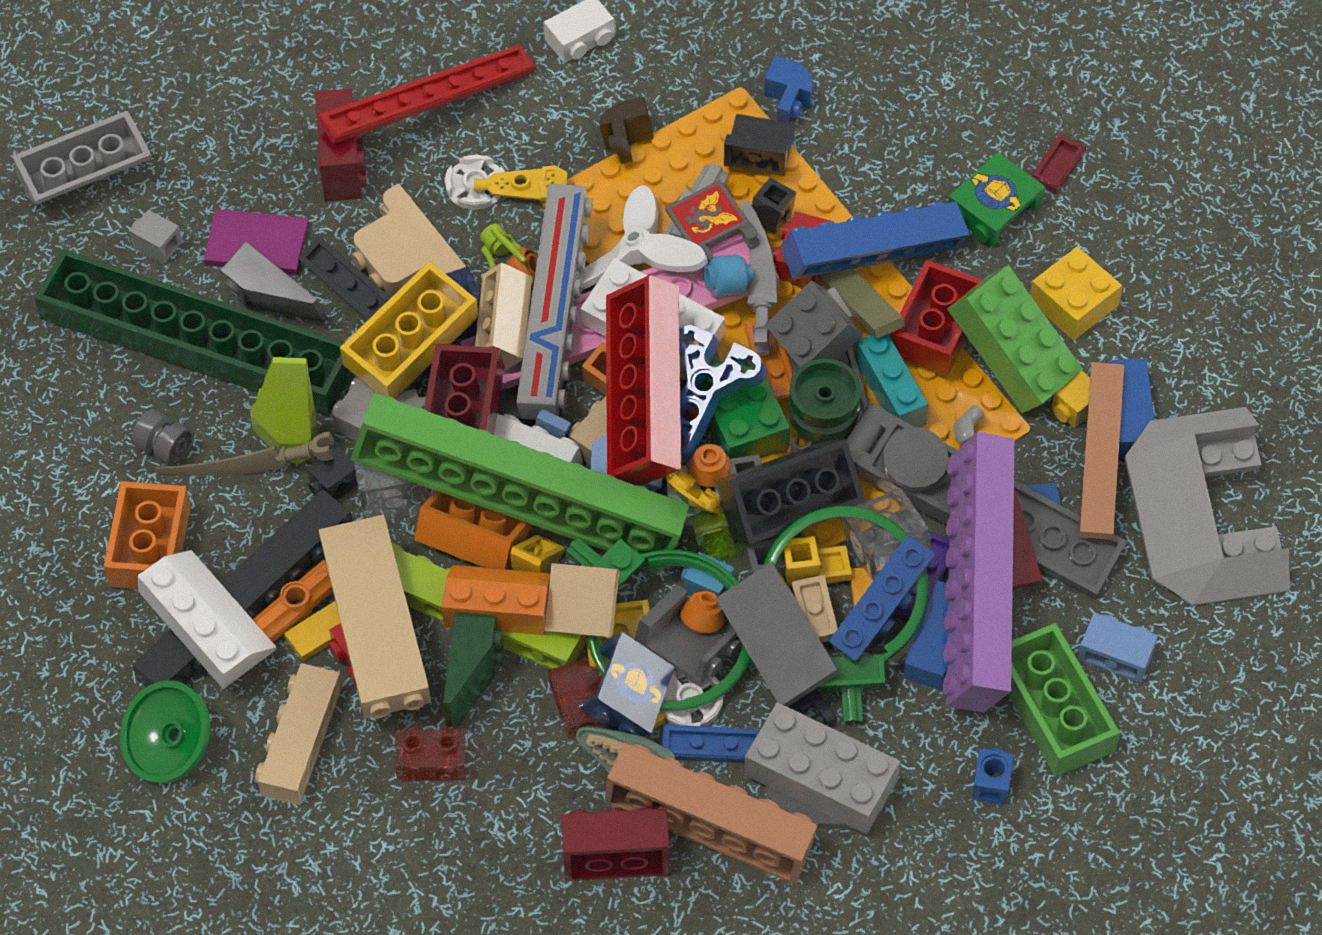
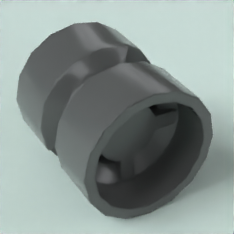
M152 408L139 418L132 432L131 440L133 445L149 454L154 453L156 458L170 466H175L189 451L194 434L190 428L177 421L172 423L170 417Z

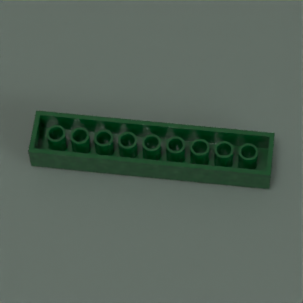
M62 249L34 297L40 319L256 392L263 386L265 375L273 357L306 358L315 412L327 416L332 412L352 373L342 362L340 347L345 343L343 341L66 249Z

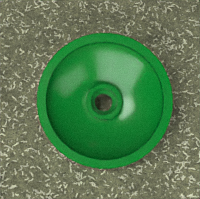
M166 680L156 682L140 691L129 704L120 728V747L128 767L140 778L154 783L173 782L191 772L201 760L210 736V717L204 700L192 687L177 681Z

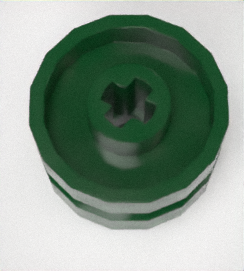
M826 358L808 361L796 370L790 382L788 415L792 427L800 436L813 442H823L829 439H843L853 431L858 422L860 411L861 384L858 375L850 366L838 360Z

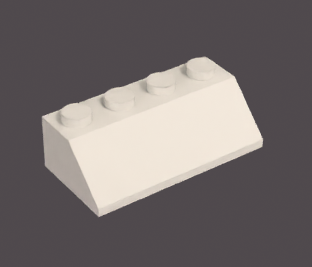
M192 550L164 556L138 575V592L223 689L276 650L273 642Z

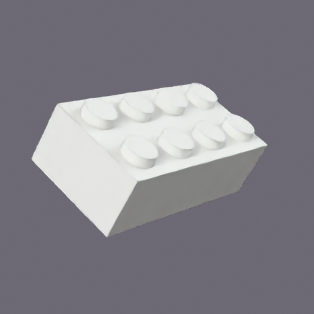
M613 258L581 307L582 324L606 337V295L647 275ZM679 293V329L686 325L696 326L714 334L718 341H720L725 334V318ZM695 339L694 342H689V341H688L687 344H686L687 347H688L690 344H691V345H699V343L696 341V339ZM679 352L680 378L688 381L683 356Z

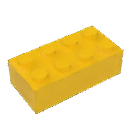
M429 261L340 347L343 365L378 394L395 399L432 363L435 344L450 345L479 317L477 299Z

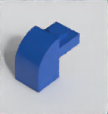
M775 55L765 76L764 96L781 100L777 107V121L791 123L792 119L797 120L799 118L802 107L811 108L812 77L803 65Z

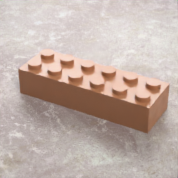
M624 742L607 777L605 804L624 811L639 810L646 806H654L659 809L667 808L668 831L793 884L797 883L812 850L818 825L812 823L808 816L801 813L791 814L780 809L778 804L768 799L758 800L749 796L744 789L738 786L729 785L728 787L716 782L715 778L708 773L702 771L695 773L688 770L675 759H662L653 755L648 748L642 745L633 744L632 746Z

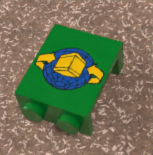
M997 152L949 195L948 203L957 202L965 224L972 231L974 237L982 243L987 242L995 248L999 242L1000 231L1027 206L1035 211L1043 204L1045 186Z

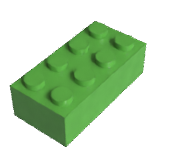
M1009 265L988 275L947 308L1021 413L1043 404L1083 370Z
M1051 624L1012 640L1011 692L1008 695L1054 776H1060L1116 752L1120 732L1057 624Z

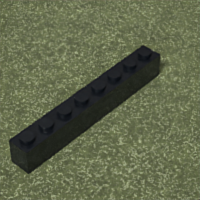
M322 489L226 577L221 584L253 620L280 597V592L284 585L289 582L299 581L314 563L319 564L322 560H325L319 529L352 522L351 511ZM171 629L132 664L136 679L145 687L166 680L177 681L187 685V682L196 673L202 674L206 671L203 665Z

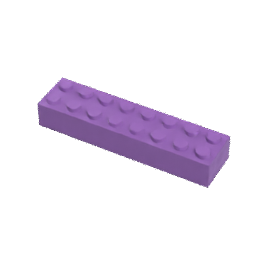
M976 432L958 451L950 456L947 466L948 474H951V486L947 493L950 517L946 525V534L950 536V544L945 559L946 566L949 567V579L945 586L948 611L944 619V628L948 630V639L943 653L944 661L947 662V675L943 681V693L946 694V707L984 713L1011 692L1014 438Z

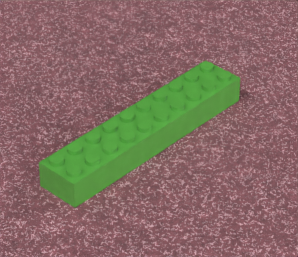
M373 393L350 458L351 461L575 540L580 538L586 544L606 551L620 538L637 553L666 549L674 550L681 536L689 509V504L683 503L674 497L655 493L643 486L624 482L612 475L596 472L585 468L581 464L565 461L554 457L550 453L534 450L523 446L519 442L506 440L492 435L488 431L475 429L461 424L454 419L430 413L421 407H414L397 401L390 396H383L377 393ZM660 567L657 569L663 571L665 567Z

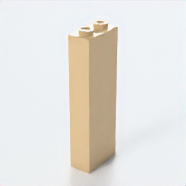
M384 514L319 529L322 550L364 719L370 717L383 718L391 712L403 709L416 710L424 706V704L431 703L429 686Z

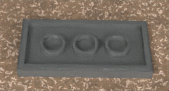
M772 561L716 597L724 614L778 703L788 707L840 673Z

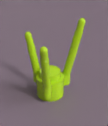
M491 224L482 231L480 239L484 246L481 252L486 257L490 269L497 266L493 257L494 254L503 256L510 251L520 262L524 263L526 261V258L518 250L522 247L510 234H507L500 224Z

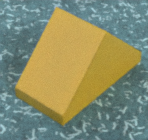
M535 535L512 547L510 552L512 570L551 573L552 563H558L566 548L540 535Z

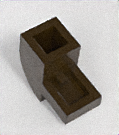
M645 97L615 104L607 109L600 118L599 126L605 148L611 149L612 154L618 153L621 164L633 162L630 144L654 138Z

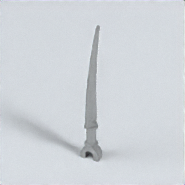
M743 200L741 201L743 214L758 232L757 238L760 241L759 245L750 248L753 282L749 286L747 305L753 306V310L756 312V325L753 327L756 353L759 356H769L770 331L765 324L768 322V312L771 311L770 305L777 304L776 272L772 251L760 220L749 201Z

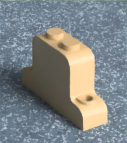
M400 184L393 186L384 193V206L380 208L382 217L361 228L354 235L355 253L351 255L354 264L360 271L365 269L369 274L368 278L389 297L395 295L429 261L462 288L469 284L468 270L465 264Z

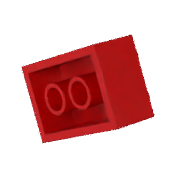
M928 260L925 261L900 312V315L903 317L904 327L890 333V338L903 360L947 376L949 375L967 336L947 308L981 282L982 279Z

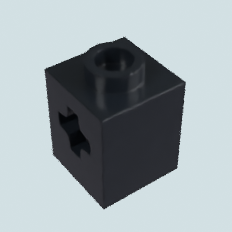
M772 177L765 182L753 197L752 208L756 212L762 227L776 234L792 215L797 192Z
M339 446L332 450V460H317L307 467L309 477L307 485L314 496L323 489L337 500L361 483L358 466L350 460Z

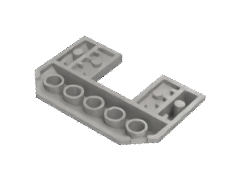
M1247 407L1152 420L1124 458L1151 579L1162 588L1166 587L1180 596L1182 601L1191 606L1290 591L1289 548L1282 549L1276 526L1218 535L1205 477L1259 470L1262 465L1254 435L1259 424Z

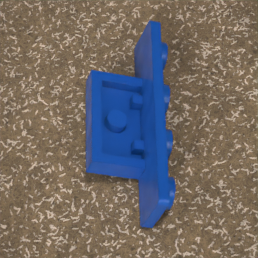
M907 536L831 637L830 644L853 661H857L872 640L875 641L880 634L886 637L896 623V620L892 618L899 608L906 610L916 596L912 591L915 582L934 558V552L913 537Z

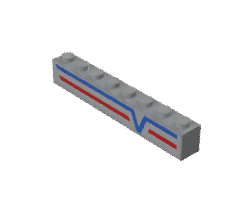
M548 184L516 402L520 419L536 420L541 409L559 416L560 409H565L567 392L566 389H563L564 381H569L570 361H567V354L573 353L574 334H570L571 326L577 325L578 306H574L575 298H580L582 292V280L578 279L579 271L585 270L586 254L582 252L583 244H588L589 225H586V218L592 217L593 199L588 198L586 186Z

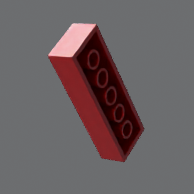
M650 275L606 295L607 474L614 476L616 479L639 486L681 470L679 288L676 284Z

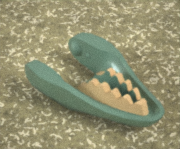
M596 726L581 727L576 733V739L579 744L608 773H610L624 742L632 746L633 744L642 745L648 748L653 755L662 759H675L670 750L643 736Z

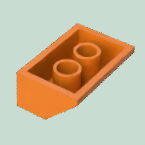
M435 491L420 507L414 540L425 544L431 549L441 550L455 556L459 560L469 561L484 568L509 570L511 567V549L513 546L526 540L532 524L495 511H488L462 499Z
M452 565L446 577L442 601L444 627H453L455 613L496 615L497 628L502 629V632L545 635L544 629L551 573Z

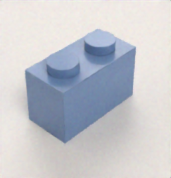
M1094 612L1081 642L1078 660L1142 683L1154 653L1158 635L1151 633L1144 627H1134L1122 623L1111 615H1100Z

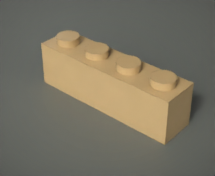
M301 663L297 675L292 674L287 689L289 694L286 704L282 703L279 707L277 730L275 733H270L266 744V753H268L264 763H259L255 774V782L259 785L261 796L297 805L301 804L342 690L340 672Z

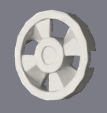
M483 155L464 156L459 159V164L453 168L450 166L447 169L444 179L446 193L452 202L460 207L472 210L484 209L497 203L502 197L494 196L491 199L484 192L485 190H474V179H489L493 173L505 172L502 166L499 167L494 164V159ZM484 165L494 170V172L487 176L481 169ZM459 170H461V171H462L463 173H465V174H464V176H463V175L456 174V173H457ZM466 191L468 192L467 198H466V197H463V198H460V199L457 198L458 196H460V195L463 194L464 192H466Z
M673 670L663 700H685V698L702 694L703 689L710 685L714 687L720 682L715 676H708L700 685H697L690 679H688L689 683L682 685L678 678L685 676ZM723 695L697 708L680 711H661L670 725L707 727L719 716L723 708ZM699 709L704 715L701 722L692 723L691 712Z

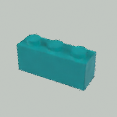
M887 334L876 339L873 335L859 339L856 342L855 352L858 368L880 407L914 427L925 426L928 403L890 336Z

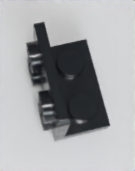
M737 114L731 135L727 134L724 142V166L785 176L796 132V124Z

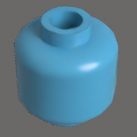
M736 254L713 257L709 265H706L704 268L706 289L712 291L714 296L719 298L743 295L747 290L748 284L753 282L751 265H746L742 256Z

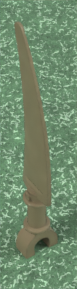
M330 432L318 434L312 441H306L304 445L291 448L282 446L279 450L276 446L257 452L218 461L156 467L154 471L157 474L174 476L243 475L284 468L290 461L306 457L309 459L316 457L318 460L327 461L333 459V453L329 446L334 445V438Z

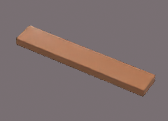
M1091 363L1079 537L1113 540L1124 376L1123 364Z

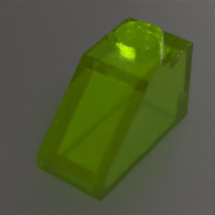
M723 508L721 514L700 511L698 514L691 516L701 553L719 561L735 557Z

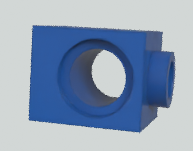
M998 748L979 749L972 800L1006 805L1014 754L1006 753ZM995 771L1001 776L990 777L986 772Z

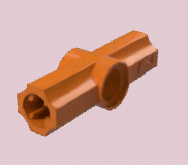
M322 560L299 581L289 582L281 589L280 597L253 619L272 642L277 640L295 623L302 622L310 617L313 608L333 592L325 560ZM296 600L303 601L300 604H291L293 601Z

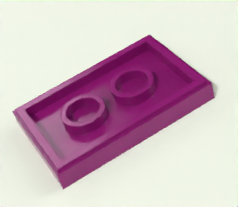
M216 209L204 256L205 266L224 267L242 245L247 242L284 273L297 275L300 265L298 257L303 252L309 225L308 218Z

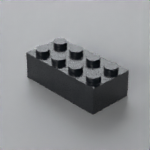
M829 439L715 480L734 544L750 545L780 534L796 520L816 510L835 506H856L866 502L847 439Z

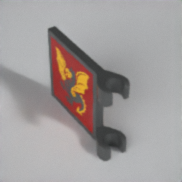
M721 180L665 207L667 214L683 238L703 249L708 260L707 265H709L713 258V254L708 247L737 232H740L748 248H753L760 244L756 228L748 221Z

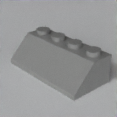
M128 110L12 156L18 179L29 200L36 205L152 159V155Z

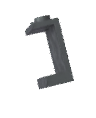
M677 584L639 620L634 640L675 666L674 670L700 685L708 676L714 677L720 670L723 661L727 657L732 659L739 651L742 643L739 641V637L733 628L725 636L717 631L711 634H698L688 629L680 617V609L686 601L688 591Z

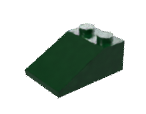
M455 613L443 700L446 729L449 734L455 733L495 677L496 665L503 664L504 645H502V629L497 628L496 615Z

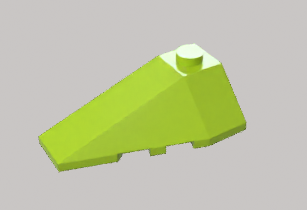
M273 357L265 375L263 386L257 393V400L251 407L250 417L253 431L269 447L276 446L279 450L282 446L287 448L304 445L306 441H312L317 436L318 423L306 358ZM308 457L302 459L293 460L290 462L303 463L305 460L314 461V458L309 459Z

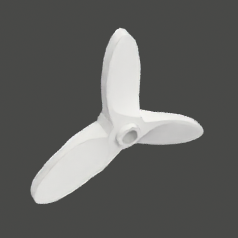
M640 185L630 193L624 208L623 226L625 235L610 252L586 266L584 271H580L578 279L582 280V290L598 283L613 258L628 266L646 263L659 270L673 272L700 270L707 265L708 260L703 249L697 244L670 234H656L658 228L657 201L653 192L647 186Z

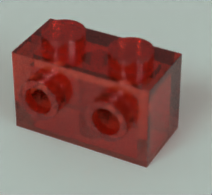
M446 726L439 730H424L419 727L396 730L395 770L397 781L466 780L467 743L465 729Z

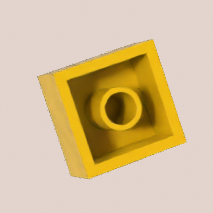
M1077 246L1032 281L1030 295L1043 314L1074 341L1119 306L1123 285Z

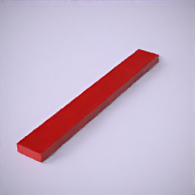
M519 44L321 113L317 121L331 142L335 144L525 77L533 73L536 66Z

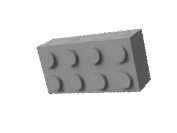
M777 702L745 755L744 775L868 834L898 781L900 761Z

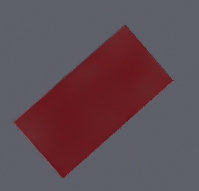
M1059 134L1031 176L1043 184L1046 190L1057 194L1085 154L1087 146Z

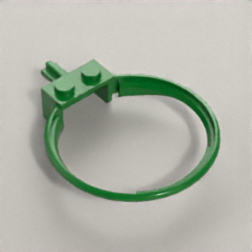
M854 506L827 507L801 517L785 529L768 552L764 566L771 561L776 566L783 549L795 535L813 524L828 519L855 518L868 521L886 529L900 543L909 535L891 519L875 511ZM926 568L916 581V602L911 617L902 631L884 646L887 653L861 655L857 661H853L848 656L831 657L840 673L817 687V691H841L843 723L863 721L861 690L885 688L884 667L886 663L911 641L919 629L926 612L929 595Z
M580 538L574 540L566 550V553L581 566L620 570L618 588L645 564L647 565V570L668 566L698 569L713 576L727 590L739 583L720 564L690 551L666 549L637 553L621 538L602 557ZM587 635L591 656L603 675L607 661L605 656L599 653L601 649L600 636ZM742 645L739 658L733 669L719 684L702 694L685 698V700H663L660 710L680 711L697 708L727 693L742 677L751 660L744 645Z

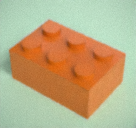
M121 481L104 563L109 587L138 589L139 574L164 556L183 552L191 509L186 486Z

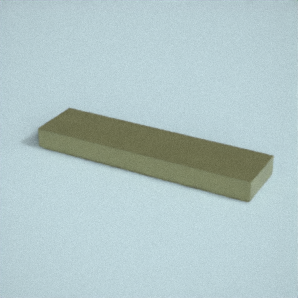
M854 269L817 275L818 282L826 290L833 287L836 289L851 314L876 339L904 327L903 317Z

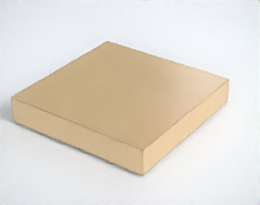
M552 563L544 631L613 637L620 570Z

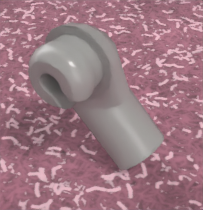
M973 405L954 424L955 440L957 443H961L962 446L974 435V426L984 418V412L977 405Z

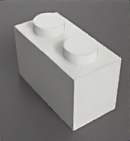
M584 0L544 21L545 41L564 63L571 59L581 58L588 50L598 45H606L615 37L614 18L599 0Z

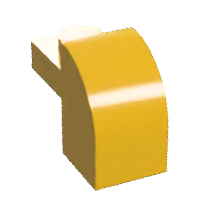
M815 536L791 539L782 551L786 566V581L791 588L793 581L825 575L826 584L851 581L852 572L846 546L817 549Z

